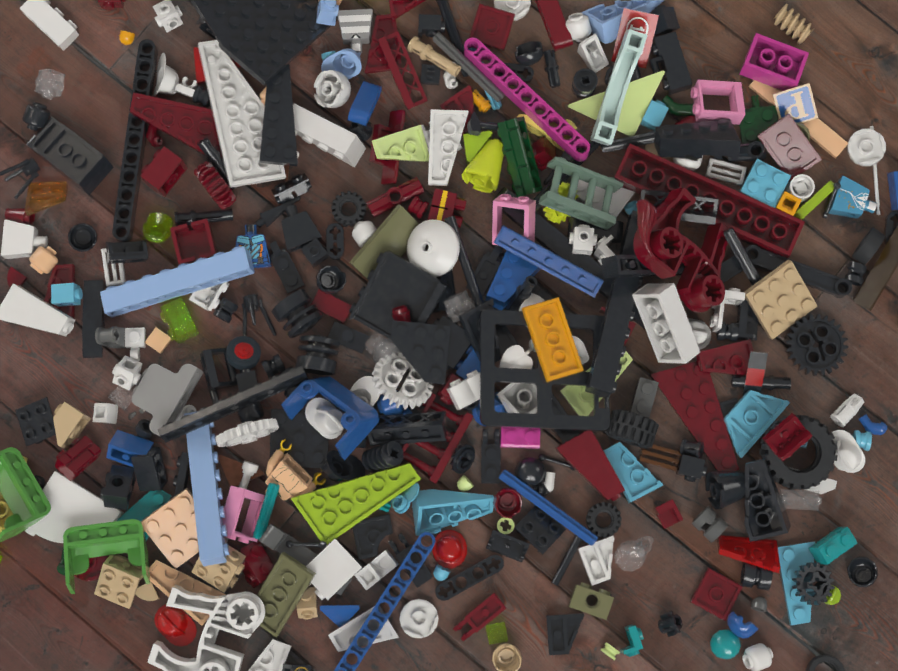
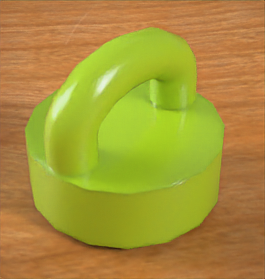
M834 586V589H830L829 592L832 596L826 597L827 602H824L825 604L835 605L839 602L841 593L836 586Z

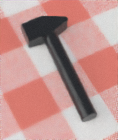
M473 112L468 121L467 128L470 135L478 136L481 133V129L497 131L498 124L480 121L476 113Z

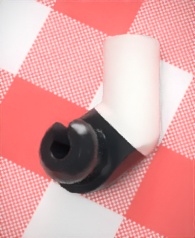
M546 472L545 481L537 485L534 490L543 497L552 492L556 473Z

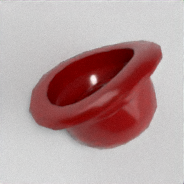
M447 529L441 531L435 536V545L432 549L433 557L444 568L453 569L460 566L467 555V544L464 537L455 530Z

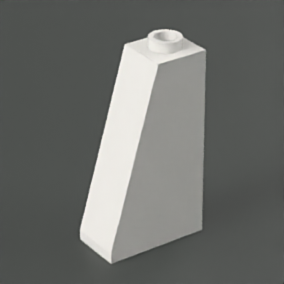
M16 284L11 286L0 305V320L62 336H67L74 327V318Z

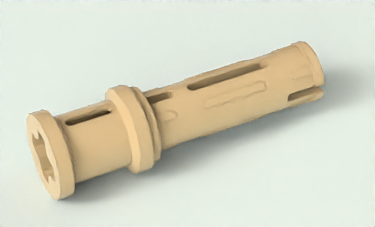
M417 36L413 37L409 42L407 51L416 53L420 56V59L434 63L454 77L459 74L461 66L437 53L430 44L426 45L421 42Z

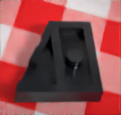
M584 613L546 616L549 655L570 653L584 618Z

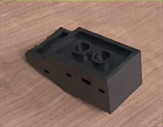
M51 116L43 126L44 128L41 129L37 136L34 135L26 145L87 195H90L114 167L102 153Z

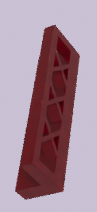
M399 31L379 38L378 43L406 109L408 110L427 102V97ZM395 36L399 42L397 51L391 49L387 42L388 39ZM397 54L406 58L407 62L404 68L397 66L395 61ZM405 71L414 77L411 86L404 83L403 75ZM412 89L419 91L423 99L413 103L410 97Z

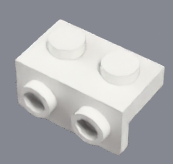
M612 235L608 238L604 236L594 247L595 252L593 256L601 266L602 258L615 255L608 248L614 238Z
M225 282L193 292L188 300L207 311L215 310L220 302L218 298L221 292L225 293L230 283Z

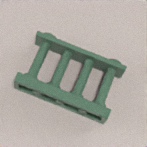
M554 157L547 163V167L555 171L551 189L540 197V205L605 230L616 224L617 217L611 215L609 209L612 194L623 187L622 182L617 181L613 177H607L568 162L562 157ZM562 173L572 176L568 197L561 196L558 193ZM579 180L589 183L585 204L575 200ZM596 186L605 189L601 211L592 206Z

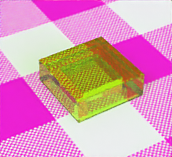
M505 622L485 626L489 645L508 641Z

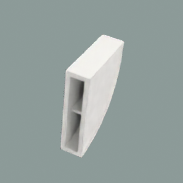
M54 471L42 490L51 505V510L46 517L24 531L32 536L36 534L49 541L63 543V534L68 528L114 522L124 512L119 509L104 507L103 499L76 482L69 481L60 472Z

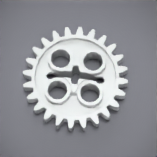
M392 352L390 356L386 354L384 358L381 357L372 372L374 376L372 382H376L374 388L380 389L377 394L384 395L383 401L389 399V405H392L393 402L396 403L397 408L400 405H403L405 410L408 405L411 409H414L416 405L420 407L422 403L425 404L427 399H429L434 388L431 385L432 383H427L422 379L401 352H399L398 356ZM409 369L410 372L408 376L406 377L399 392H397L396 388L402 380L406 370Z
M276 418L262 419L254 422L248 421L224 431V433L216 436L215 439L219 447L234 446L241 443L247 444L257 441V438L265 437L275 432L279 426Z

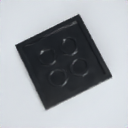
M271 409V418H276L279 428L275 432L270 433V458L277 449L281 448V441L286 439L282 444L283 448H289L291 443L292 447L290 450L285 451L284 455L288 453L302 468H321L328 454L329 439L323 437L307 421L305 410H300L290 420L284 409Z

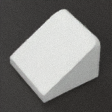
M95 403L92 422L116 424L118 405Z

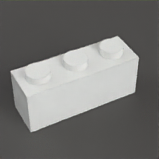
M27 0L20 7V10L63 51L79 36L76 31L78 27L71 20L66 21L63 18L64 14L57 7L53 9L50 6L51 2L49 0Z

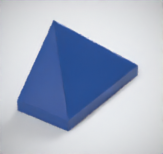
M321 605L320 610L340 628L360 610V605Z

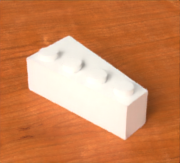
M294 103L295 136H301L307 143H313L321 150L355 167L366 150L358 136Z

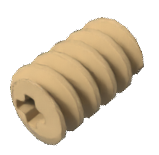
M785 4L774 17L776 19L774 25L777 26L782 23L780 30L788 28L786 35L793 33L792 39L794 40L799 37L798 44H801L814 28L810 30L811 22L804 25L806 18L798 20L800 13L793 16L794 9L792 8L787 11L788 4Z

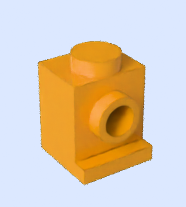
M784 191L775 208L794 216L802 200Z

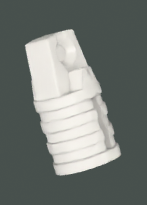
M854 393L830 416L831 419L838 426L844 428L863 405V398Z

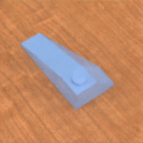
M616 0L614 5L605 7L604 4H600L582 13L589 18L592 34H596L602 43L608 44L617 39L624 8L650 13L664 0Z

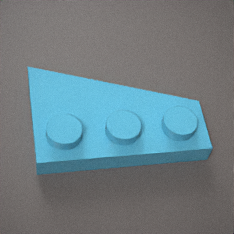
M621 442L603 450L625 489L623 493L629 503L663 486L647 468L637 461V458Z

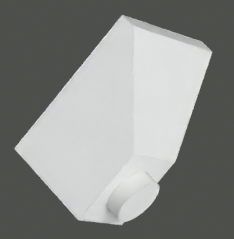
M510 383L497 394L507 413H537V386L535 384Z

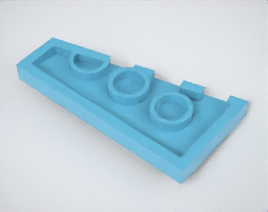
M815 541L778 547L780 575L790 625L811 622V605H807V601L801 602L802 596H795L797 589H792V586L796 585V582L792 581V578H797L794 572L801 571L799 566L806 565L809 562L814 563V557L809 551V547L815 544Z

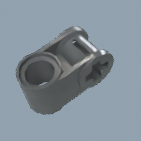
M117 326L108 329L98 327L95 331L97 344L107 346L108 348H125V328Z

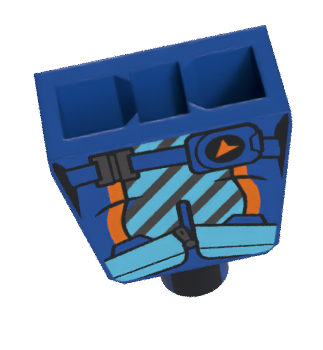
M255 224L245 225V235L237 236L236 247H245L250 252L254 268L272 267L264 234H257V226Z

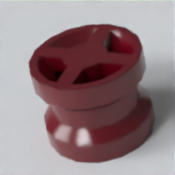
M416 195L410 203L407 212L413 213L418 219H421L429 203L421 201L420 197Z

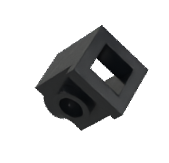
M419 14L418 38H422V35L434 37L438 32L445 33V21H442V15Z

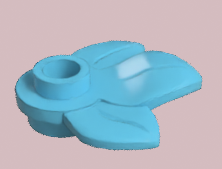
M415 483L390 501L395 512L402 514L409 509L410 503L415 500L419 493L420 485L418 483Z

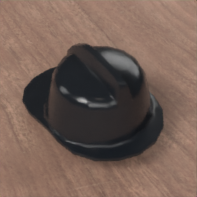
M336 450L328 452L326 461L321 467V471L325 472L329 479L336 482L341 480L349 481L365 476V468L357 457L349 455L344 460Z

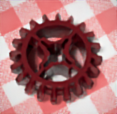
M205 161L194 169L197 179L221 209L224 210L233 205L236 201L235 195L210 162Z

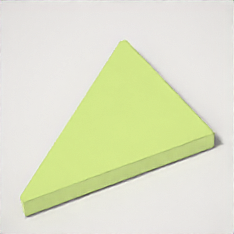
M660 71L629 83L617 131L628 136L635 135L665 71ZM606 91L571 103L568 107L596 120Z

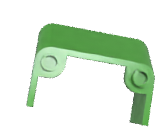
M13 447L1 450L0 492L13 515L5 520V529L0 533V542L28 529L46 517L51 510L48 499L20 451Z
M129 519L68 528L64 532L65 580L71 594H75L74 575L83 574L88 570L89 558L128 553L129 562L133 566H142L143 578L146 584H150L148 551L144 528L139 520Z

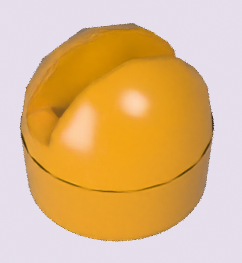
M120 30L119 39L121 43L130 45L134 41L135 34Z

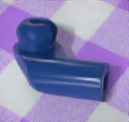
M867 414L859 418L865 430L873 435H883L887 431V425L884 422L873 423Z

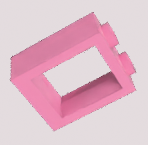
M697 80L695 86L691 88V98L694 101L692 111L695 114L696 122L730 119L732 124L739 125L746 115L741 82ZM702 94L729 96L730 111L704 110Z
M501 194L493 200L492 245H497L494 243V240L502 227V207L524 210V235L522 236L535 242L536 200H530L526 196L515 198L511 197L510 194Z
M235 486L230 487L224 507L225 518H222V523L227 528V536L225 538L236 540V537H238L237 541L247 544L249 540L258 541V539L253 537V533L265 495ZM244 498L250 499L242 532H237L235 528Z

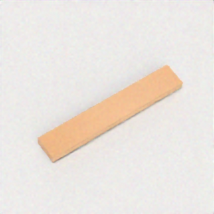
M755 80L749 85L750 89L771 106H775L773 94L782 91ZM819 118L802 123L809 129L810 138L835 159L849 144Z

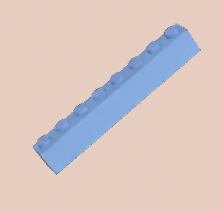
M238 246L226 253H215L210 258H199L191 264H180L175 269L161 270L159 274L145 275L142 279L136 281L129 280L120 286H109L106 290L100 292L104 313L112 318L254 274L251 254L245 247Z
M196 412L184 413V416L191 415ZM214 422L186 434L199 556L203 566L226 563V556L229 555V546L224 540V537L227 536V528L222 523V518H225L224 507L220 505L223 493L222 489L218 488V481H221L219 469L216 470V463H219L217 451L214 452V445H217L215 433L212 434V428L215 427Z

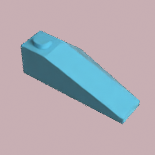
M436 489L420 490L415 500L412 501L416 536H420L424 532L436 534L441 532V528L449 525L455 527L460 521L466 519L474 520L493 513L494 496Z

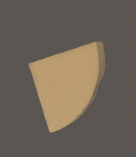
M151 581L150 584L138 587L135 593L139 598L146 601L160 599Z

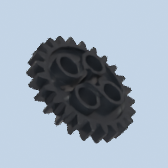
M810 314L808 320L802 317V323L799 321L795 322L797 328H789L793 334L788 333L786 335L790 340L786 341L785 344L789 345L790 348L786 349L785 352H791L788 360H795L792 366L800 365L798 371L804 368L805 375L812 371V375L816 376L819 371L820 375L823 376L825 375V370L830 374L832 373V368L835 370L839 368L837 363L842 364L844 362L840 357L847 356L843 350L849 346L843 345V342L847 341L848 338H842L845 331L839 332L840 324L837 326L833 325L835 319L828 322L827 315L821 319L820 314H817L814 319L813 315ZM817 328L824 330V337L818 336ZM800 336L807 338V345L800 343ZM819 343L820 346L814 348L813 344ZM826 345H830L833 348V354L826 352ZM809 353H813L816 356L815 363L808 359Z

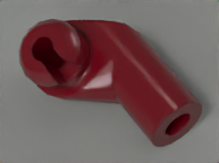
M149 124L146 138L153 147H160L163 144V139L157 133L158 128Z

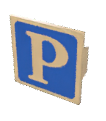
M810 83L773 94L779 119L788 113L797 123H804L818 118Z

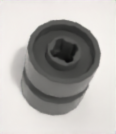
M707 506L691 524L698 531L702 530L703 536L712 543L724 532L728 524L721 517L717 518V513L710 506Z

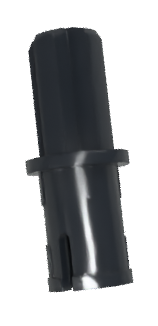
M546 50L543 52L546 64L545 72H547L550 87L556 88L560 86L559 65L556 62L555 50Z

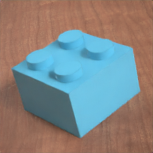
M756 159L739 192L775 208L791 175Z

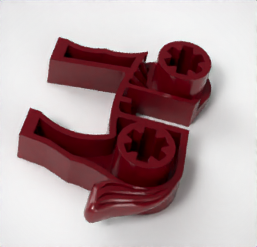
M683 187L670 191L665 201L657 208L648 200H638L636 203L638 229L633 242L634 252L638 260L661 279L675 276L682 262L685 268L676 289L680 299L690 310L701 313L709 310L711 306L721 304L725 297V287L720 277V271L728 244L723 232L728 228L722 222L709 225L702 248L700 249L678 231L683 212L696 201V198Z

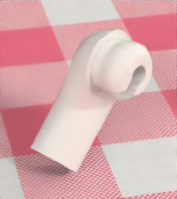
M445 71L443 78L446 87L449 89L456 88L458 86L456 77Z

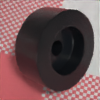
M141 419L135 426L137 437L150 439L154 433L150 430L149 420Z

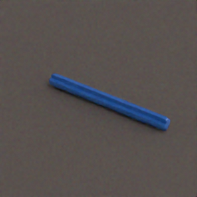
M503 470L500 474V480L515 489L519 494L590 546L594 545L598 537L508 470Z

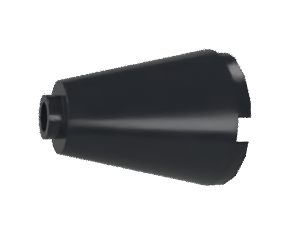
M711 471L706 474L705 488L706 492L710 491L711 497L708 499L715 510L723 509L745 498V472Z

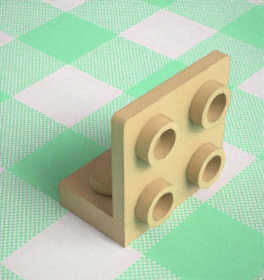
M109 555L103 563L94 594L130 609L138 584L143 578L142 566H133L128 558L121 555Z

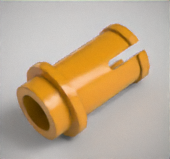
M475 89L473 92L474 104L479 108V112L486 113L492 107L491 101L486 100Z

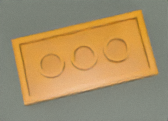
M559 297L523 307L522 312L546 382L584 371Z

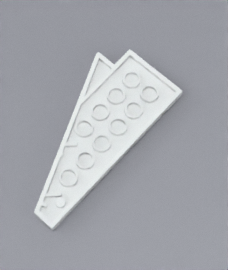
M217 40L198 42L199 54L229 188L285 179L284 165L264 164L259 161L264 104L230 57L221 50Z

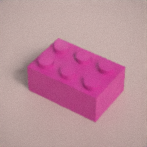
M756 33L749 46L739 75L782 91L794 88L799 83L809 53Z

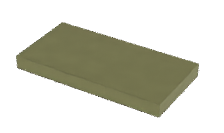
M398 204L349 263L367 279L371 270L376 269L378 265L376 260L381 252L385 253V251L389 250L400 257L405 253L409 236L419 223Z
M285 552L281 553L257 594L265 606V617L259 626L276 638L280 635L316 575L315 572Z

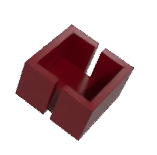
M208 219L191 222L192 231H190L187 224L170 228L179 265L183 263L191 264L199 258H210L217 253L211 224Z

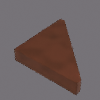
M218 455L230 487L239 486L244 474L242 473L243 463ZM257 470V473H254L249 481L265 475L264 472Z

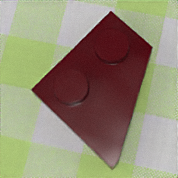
M468 85L440 105L442 110L469 111L462 136L468 133L467 124L470 116L475 112L471 85Z

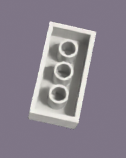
M674 283L646 284L632 294L658 363L686 364L700 353Z

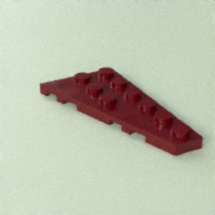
M133 93L130 107L131 114L205 155L197 144L202 139L208 137L215 149L221 153L212 109Z
M698 361L650 374L653 381L659 382L658 387L660 391L665 395L671 407L695 438V441L697 443L700 441L704 442V453L716 471L739 470L710 372H701Z

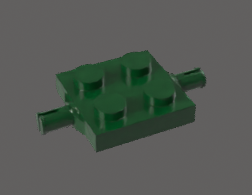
M759 95L751 96L752 107L745 109L746 115L739 124L742 144L754 141L761 142L757 135L778 121L776 106H760ZM758 148L759 154L762 152L761 148Z

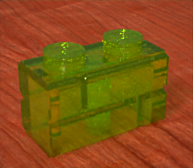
M178 298L160 307L162 312L159 314L163 323H168L170 327L167 332L172 341L176 340L179 344L199 335L182 298Z

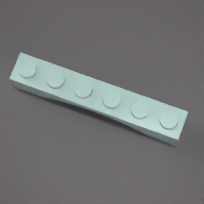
M632 29L625 31L590 138L591 141L606 146L612 145L623 101L647 38L646 34Z

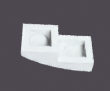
M386 549L354 576L365 590H368L398 566L399 563Z

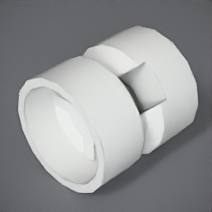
M800 174L789 182L785 191L802 200L801 203H803L814 192L815 184L811 177Z

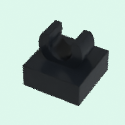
M422 64L421 84L439 86L441 68L436 65Z

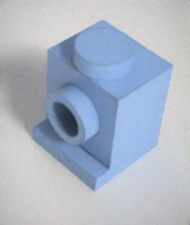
M319 0L316 23L335 26L339 10L336 0Z

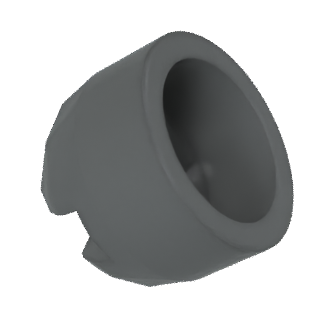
M762 596L754 598L751 609L766 612V599Z

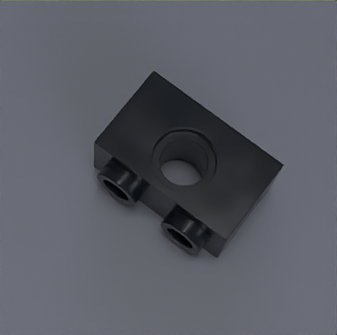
M112 465L110 472L106 473V486L102 487L100 496L104 501V507L128 510L136 482L133 467Z

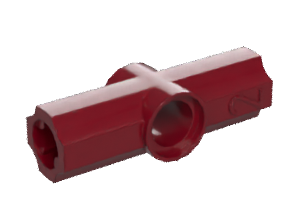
M415 177L398 187L390 188L386 193L366 202L372 216L376 217L394 207L396 208L398 204L402 205L416 195L424 193V189L418 178ZM396 193L401 197L398 201H392L390 196Z

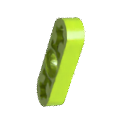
M830 180L794 214V217L800 220L805 218L834 190V182Z

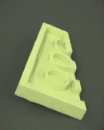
M627 351L620 358L619 363L622 364L620 374L616 375L615 381L633 360ZM567 385L560 390L561 394L578 416H588L594 409L593 394L585 392L586 386Z

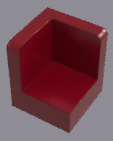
M544 136L531 144L537 167L541 171L546 169L547 163L556 157V147Z
M673 499L653 508L664 529L683 520Z

